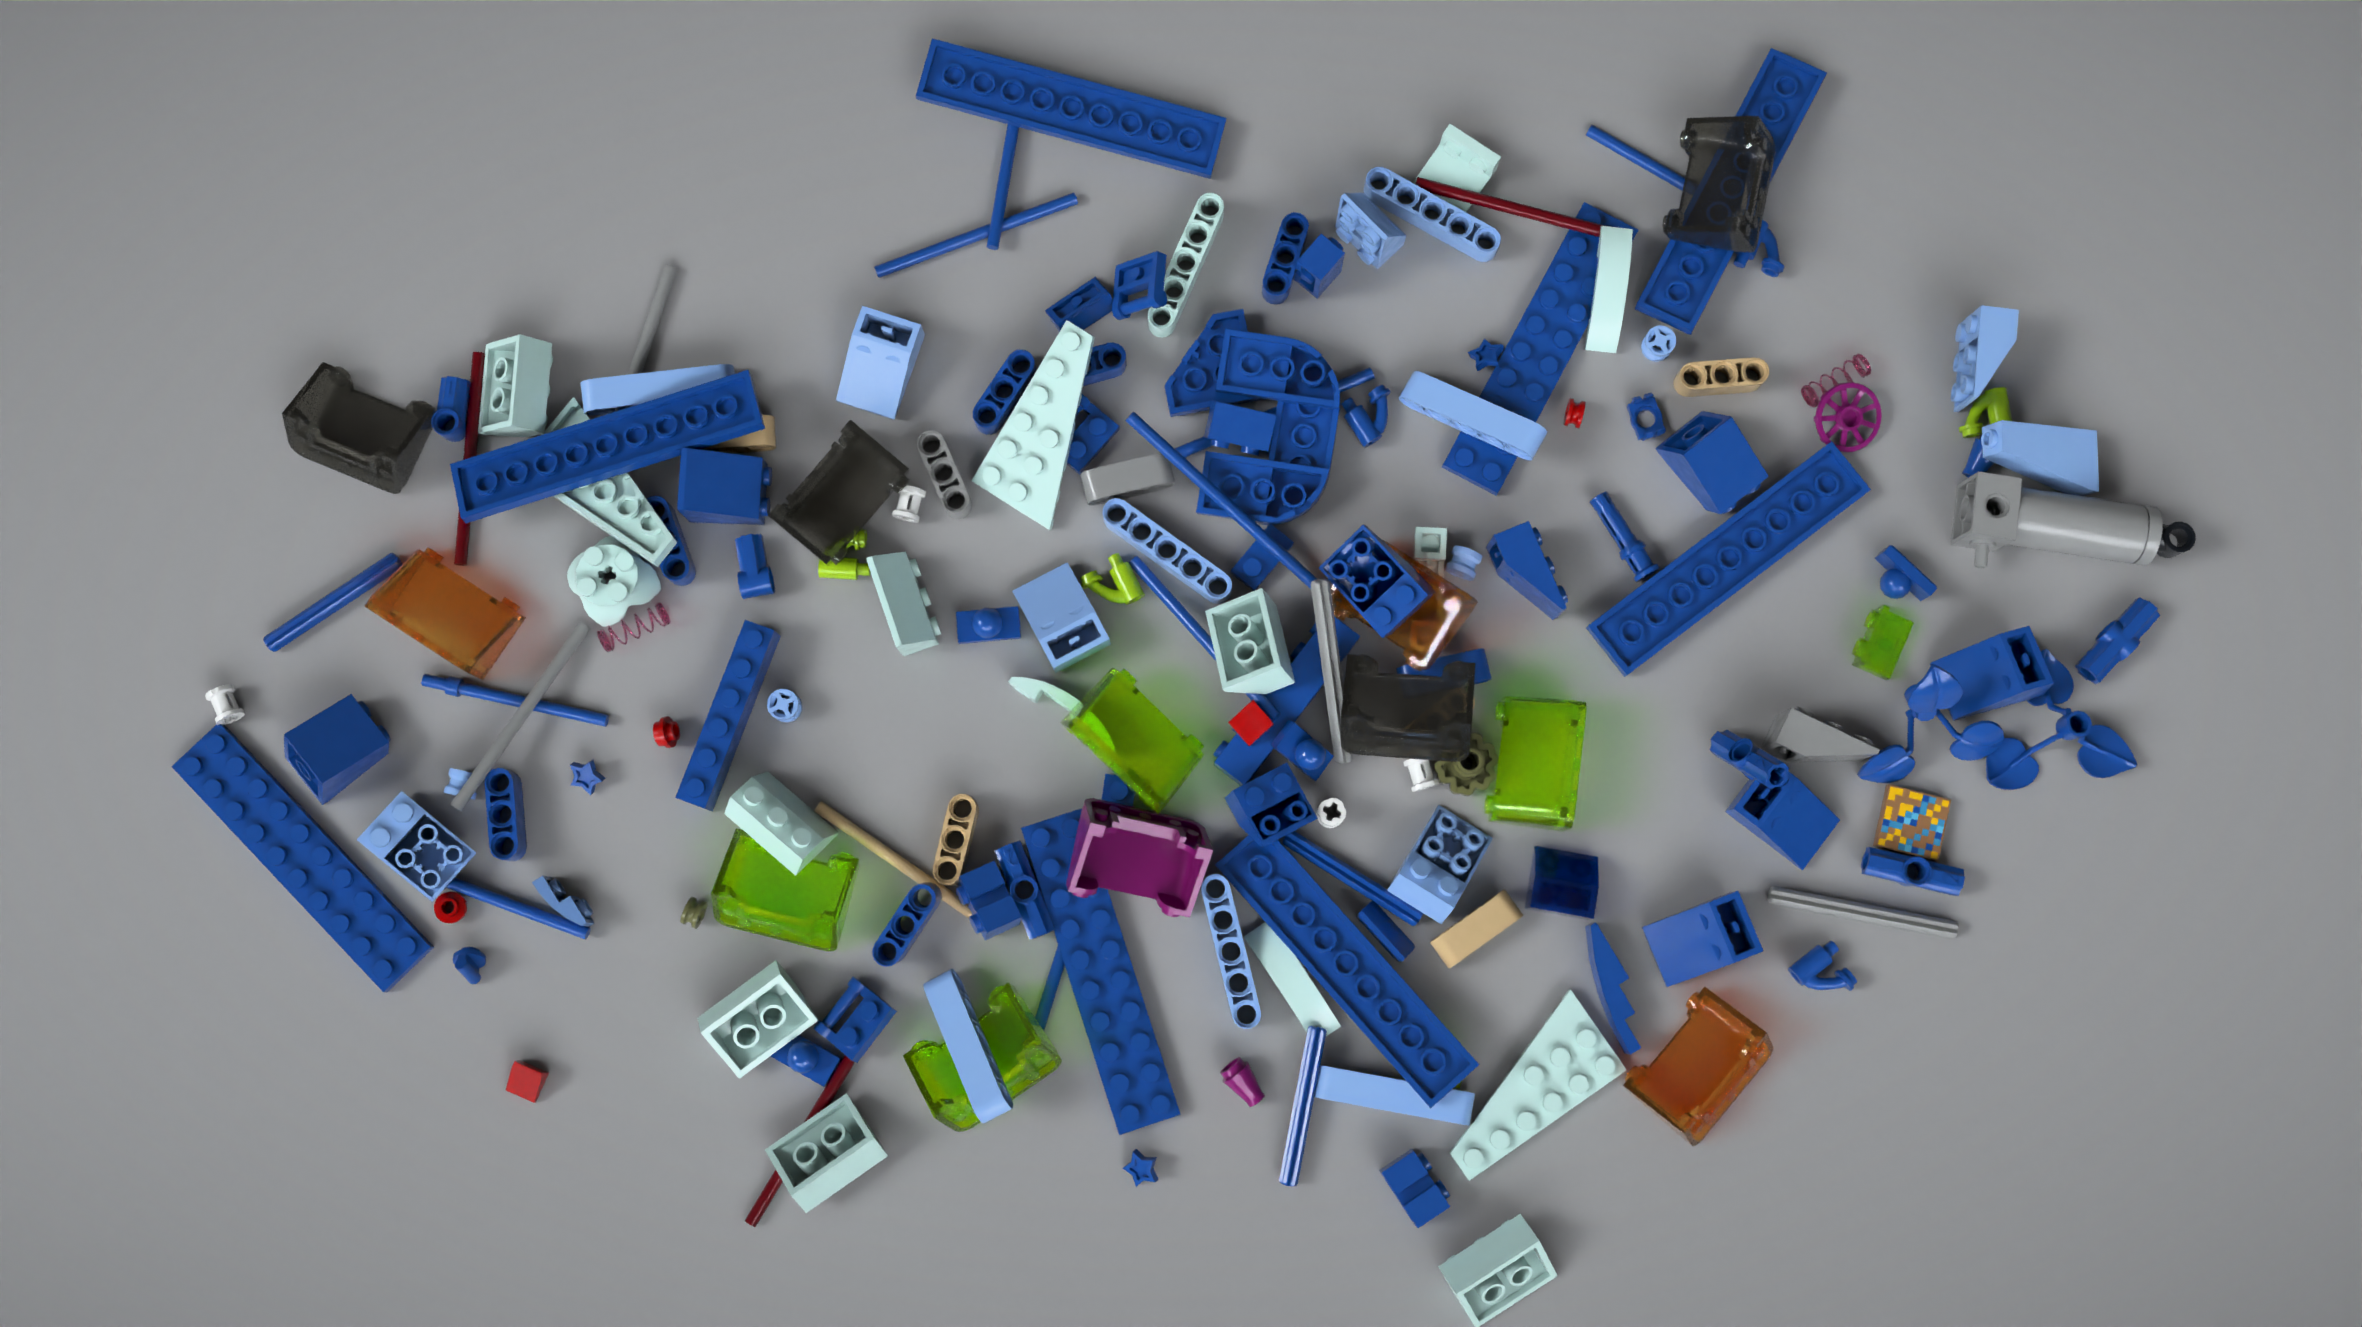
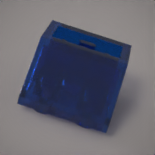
M1534 846L1525 909L1585 920L1594 919L1599 889L1598 857Z

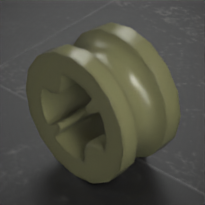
M691 897L685 905L680 922L683 924L690 922L692 928L697 929L705 916L708 903L705 901L698 903L697 898Z

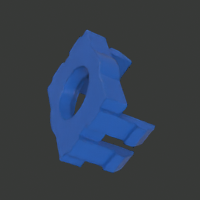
M1652 393L1644 394L1643 399L1640 396L1634 397L1632 402L1627 405L1630 422L1635 430L1638 441L1648 440L1653 436L1655 438L1666 432L1662 421V413ZM1641 411H1649L1654 415L1655 422L1651 427H1642L1638 423L1637 416Z

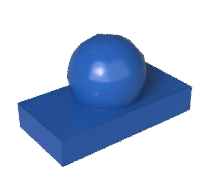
M1893 545L1883 549L1874 558L1887 570L1880 579V589L1889 598H1903L1910 591L1916 598L1922 601L1931 596L1937 589V586Z
M1018 606L1003 608L986 607L980 610L956 612L959 644L1021 639Z
M1289 719L1271 743L1275 750L1314 781H1317L1334 757L1319 741L1312 738L1300 726Z
M800 1034L771 1055V1057L790 1067L795 1072L806 1076L823 1087H826L842 1059Z

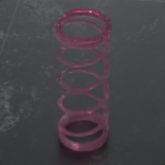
M1857 353L1853 356L1852 361L1846 360L1844 362L1843 369L1834 367L1831 376L1827 374L1821 375L1820 384L1811 381L1809 385L1801 388L1804 400L1810 407H1817L1820 400L1810 385L1812 383L1817 384L1821 387L1822 393L1825 394L1827 391L1822 386V377L1827 376L1832 379L1834 386L1838 385L1833 376L1835 369L1844 372L1848 382H1853L1845 370L1847 362L1853 363L1861 377L1865 378V376L1870 375L1871 366L1868 360L1862 354ZM1858 358H1859V359L1862 361V363L1864 364V366H1865L1867 372H1866V371L1862 368V366L1860 365V363H1859V361H1858Z
M662 603L655 604V608L664 625L656 618L651 609L647 608L652 626L651 631L642 623L638 615L634 614L638 627V637L633 634L624 620L621 619L625 643L618 638L609 625L608 630L612 640V647L603 629L597 630L598 638L606 652L614 650L613 635L621 644L626 645L628 641L626 629L633 637L639 639L641 635L639 622L645 630L652 633L654 630L652 616L663 627L670 624L669 616Z

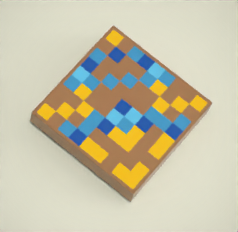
M1891 784L1886 785L1873 846L1938 862L1951 800Z

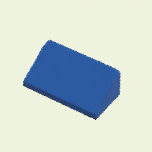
M1094 277L1046 309L1045 312L1059 332L1066 320L1084 330L1112 311L1113 299L1108 290Z
M1369 902L1356 914V918L1396 962H1402L1414 950L1415 945L1377 903Z

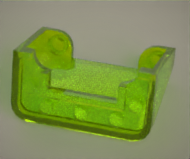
M1111 668L1067 714L1060 724L1081 740L1080 742L1115 773L1134 794L1140 796L1138 799L1143 804L1159 814L1204 757L1201 751L1204 745L1192 734L1188 737L1185 736L1134 686L1137 680L1127 670L1123 668L1119 672L1115 668Z
M1504 696L1502 702L1497 701L1495 720H1500V726L1502 727L1496 784L1492 795H1486L1484 814H1489L1488 822L1560 832L1567 831L1572 828L1575 818L1586 720V702Z
M736 828L711 892L714 918L720 924L730 928L822 951H834L837 949L859 870V859L854 858L851 854L839 852L831 855L827 863L812 860L795 876L745 831Z
M1008 982L992 990L987 1000L990 1011L982 1015L978 1020L1010 1097L1013 1100L1054 1072L1061 1065L1062 1059L1015 987ZM922 1040L917 1042L909 1052L903 1055L935 1119L957 1132L969 1130L981 1122L972 1108L946 1042L939 1045L934 1041Z

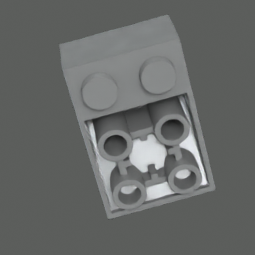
M1798 706L1795 709L1789 708L1775 716L1760 748L1789 763L1861 761L1877 755L1880 749L1871 746L1873 742L1868 738L1857 734L1852 737L1842 732V726L1827 720L1823 723L1813 718L1814 714L1811 711Z

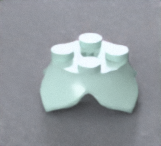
M613 536L605 537L595 546L589 547L585 552L579 554L567 571L569 587L575 594L580 596L588 616L603 627L620 622L625 617L629 606L643 605L650 602L661 591L660 580L652 566L643 561L638 553ZM612 570L616 578L610 579L608 584H605L604 576Z

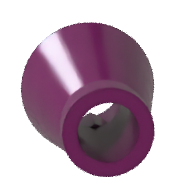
M1241 1057L1234 1059L1220 1071V1074L1223 1076L1222 1082L1240 1096L1249 1107L1256 1105L1265 1097L1249 1063L1244 1062Z

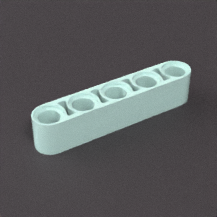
M1205 193L1198 199L1166 270L1164 280L1165 293L1168 289L1175 287L1181 290V295L1175 298L1167 295V304L1157 309L1149 308L1148 327L1156 337H1167L1174 331L1224 217V203L1221 197L1215 193ZM1212 206L1218 212L1215 215L1209 216L1204 214L1202 210L1205 207ZM1200 233L1206 239L1201 243H1196L1190 237L1193 234ZM1188 260L1194 266L1190 270H1182L1178 264L1181 261ZM1158 315H1166L1170 319L1165 325H1158L1153 320Z

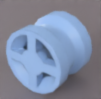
M1659 325L1651 328L1641 343L1643 355L1650 361L1655 362L1666 359L1676 346L1675 333L1667 326Z
M1454 545L1451 552L1453 558L1447 563L1445 571L1458 578L1473 581L1476 576L1475 567L1481 563L1483 556L1467 547Z
M778 689L770 694L767 700V708L774 718L781 722L789 723L795 721L800 716L802 702L794 692L788 689Z
M450 768L448 772L450 782L445 786L443 793L456 796L472 773ZM475 792L470 799L475 800L477 793Z

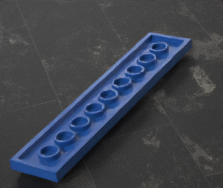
M933 38L916 93V99L1208 179H1211L1227 119Z
M1773 48L1770 49L1635 306V310L1689 335L1692 334L1827 72Z
M1585 202L1576 216L1578 219L1604 226L1633 229L1632 241L1638 232V229ZM1569 229L1498 361L1499 367L1496 366L1479 398L1534 422L1537 421L1589 324L1598 264L1599 237ZM1461 431L1442 468L1497 496L1518 456Z
M745 370L452 463L450 467L460 517L465 523L476 521L681 456V448L703 449L763 430L765 425L752 375L749 370Z
M1831 441L1589 624L1586 629L1622 675L1626 677L1871 489Z
M216 724L171 766L382 992H388L434 948L426 937L225 725Z
M1081 808L1022 827L1021 830L1044 902L1055 927L1056 940L1119 1135L1181 1114L1108 889L1098 887L1097 893L1089 895L1087 898L1077 897L1067 890L1066 882L1082 811Z
M1248 835L1215 864L1227 880L1292 951L1430 1109L1479 1066V1063L1279 840L1261 848Z

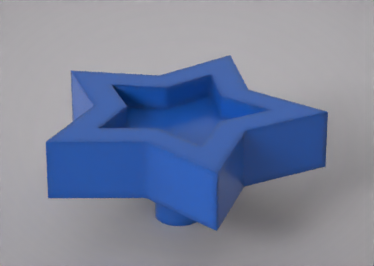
M1484 338L1480 347L1468 352L1470 358L1476 361L1477 371L1487 366L1499 367L1498 357L1503 352L1504 346L1503 344L1491 345Z
M594 759L585 765L576 762L570 765L574 774L570 786L582 787L589 795L594 793L597 783L606 779L596 771Z
M1137 1149L1132 1153L1131 1162L1125 1165L1123 1169L1133 1176L1136 1187L1143 1181H1158L1159 1179L1154 1170L1157 1157H1145Z

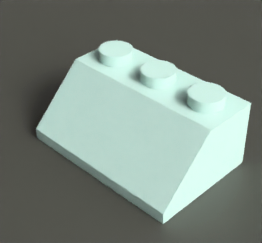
M519 334L486 344L478 434L511 437H531L544 434L548 421L546 409L547 398L550 394V368L553 363V356L551 354L552 343Z
M906 551L867 557L866 560L895 646L899 652L906 656L938 645L936 636L941 634V630L936 617L930 618L926 606L932 604L926 587L921 589L919 587L916 577L922 575L916 558L910 560Z
M1263 588L1205 611L1221 685L1225 692L1268 694L1295 683L1277 605Z
M769 772L753 776L730 797L724 813L795 876L839 833Z
M777 960L698 1017L700 1033L739 1079L818 1021L817 1016L795 982Z
M847 1093L765 1149L790 1195L805 1213L888 1156Z
M1521 1214L1505 1221L1499 1228L1485 1237L1477 1239L1474 1244L1457 1255L1449 1257L1446 1262L1438 1266L1474 1327L1481 1326L1558 1276L1540 1240Z

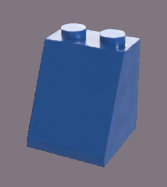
M1702 411L1655 448L1707 511L1717 514H1724L1733 510L1737 505V501L1745 495L1758 490L1761 486L1760 483L1769 477L1731 416Z
M681 448L677 510L690 523L764 525L765 516L770 515V498H766L767 486L772 484V468L768 467L767 462L762 457Z
M352 694L284 734L285 758L322 805L330 801L389 754V741L391 739L388 732L382 725H375L370 718L372 714L363 701L357 702Z

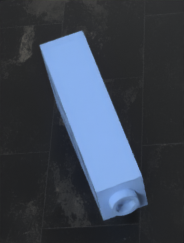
M2005 420L1982 427L1981 444L1983 446V458L2064 494L2086 496L2099 492L2097 430Z

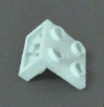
M1449 124L1443 132L1439 146L1417 177L1481 193L1496 171L1501 156ZM1436 195L1466 213L1472 206V204Z

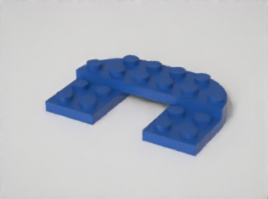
M1225 329L1216 392L1278 401L1277 416L1268 460L1206 451L1202 474L1259 525L1283 524L1302 516L1310 510L1322 496L1328 483L1340 412L1338 381L1333 369L1322 357V354L1302 341L1288 337ZM1201 489L1199 490L1197 514L1233 519Z

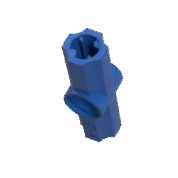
M2141 597L2135 599L2117 620L2112 621L2095 638L2097 642L2075 665L2078 673L2084 679L2094 684L2100 683L2118 662L2127 658L2138 647L2140 637L2160 617L2158 608L2150 601H2146Z
M1729 730L1717 731L1710 739V751L1718 758L1740 770L1748 779L1756 780L1769 789L1781 788L1787 782L1789 767L1784 762L1758 748L1750 739L1741 738Z
M1021 841L1010 843L995 850L1009 886L1010 895H1012L1022 916L1021 920L1029 940L1054 931V924ZM1025 881L1032 883L1034 888L1032 896L1028 899L1019 898L1016 891L1018 885Z
M1872 847L1866 848L1861 862V874L1897 882L1907 887L1914 886L1952 896H1959L1965 880L1964 869L1927 861L1922 857H1910ZM1910 863L1914 864L1918 870V876L1915 880L1911 879L1907 874V867Z

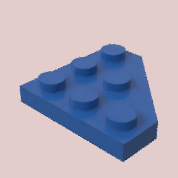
M1243 309L1213 314L1200 336L1194 341L1183 357L1180 365L1173 375L1169 377L1164 388L1170 417L1210 410L1212 400L1231 405L1261 400V398L1216 392L1225 329L1248 332Z

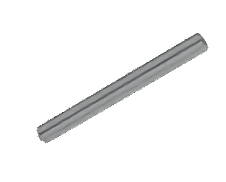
M1316 579L1311 582V591L1334 760L1339 764H1344L1352 761L1353 754L1330 582L1327 579Z
M1776 886L1769 888L1767 901L1775 905L1947 938H1955L1958 934V922Z

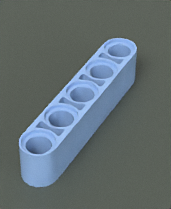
M1375 167L1367 173L1364 194L1377 206L1477 261L1488 262L1496 255L1501 242V236L1494 227L1387 168ZM1373 181H1382L1386 187L1378 190L1372 187L1371 183ZM1401 195L1409 196L1413 202L1410 204H1402L1401 202H1399L1398 197ZM1434 210L1438 213L1439 218L1430 219L1425 216L1424 212ZM1461 225L1466 232L1457 234L1452 231L1451 226ZM1481 239L1488 240L1493 247L1484 249L1479 246L1478 241Z
M718 364L587 379L580 382L584 414H610L735 374L734 366Z
M1420 371L1412 373L1399 396V400L1407 407L1525 460H1533L1547 435L1546 429L1538 423Z
M1114 498L1105 503L1103 507V520L1109 530L1209 602L1221 604L1229 599L1232 581L1225 572L1126 501ZM1114 509H1121L1126 514L1124 519L1119 522L1110 520L1108 515ZM1139 527H1146L1150 530L1151 534L1147 539L1139 540L1133 535L1134 531ZM1163 545H1171L1176 549L1175 555L1170 558L1162 557L1158 551ZM1189 563H1196L1201 567V572L1196 576H1189L1184 572V567ZM1214 581H1221L1226 585L1227 589L1224 593L1217 595L1210 591L1209 586Z
M1212 874L1204 879L1201 886V894L1231 1016L1238 1027L1251 1029L1259 1023L1261 1010L1231 888L1224 876ZM1213 880L1220 881L1225 887L1224 894L1219 898L1210 897L1206 891L1207 884ZM1220 911L1228 912L1232 917V924L1227 929H1219L1214 923V916ZM1228 942L1237 944L1240 949V955L1234 961L1226 960L1222 955V947ZM1240 973L1247 978L1248 985L1244 991L1235 992L1231 989L1229 981L1234 974ZM1243 1005H1250L1255 1010V1019L1249 1024L1241 1023L1237 1017L1238 1009Z
M950 969L924 983L925 994L978 1119L985 1124L1013 1109V1102L957 972L954 969Z
M1320 1065L1314 1097L1470 1126L1475 1093L1452 1089L1430 1109L1406 1080Z

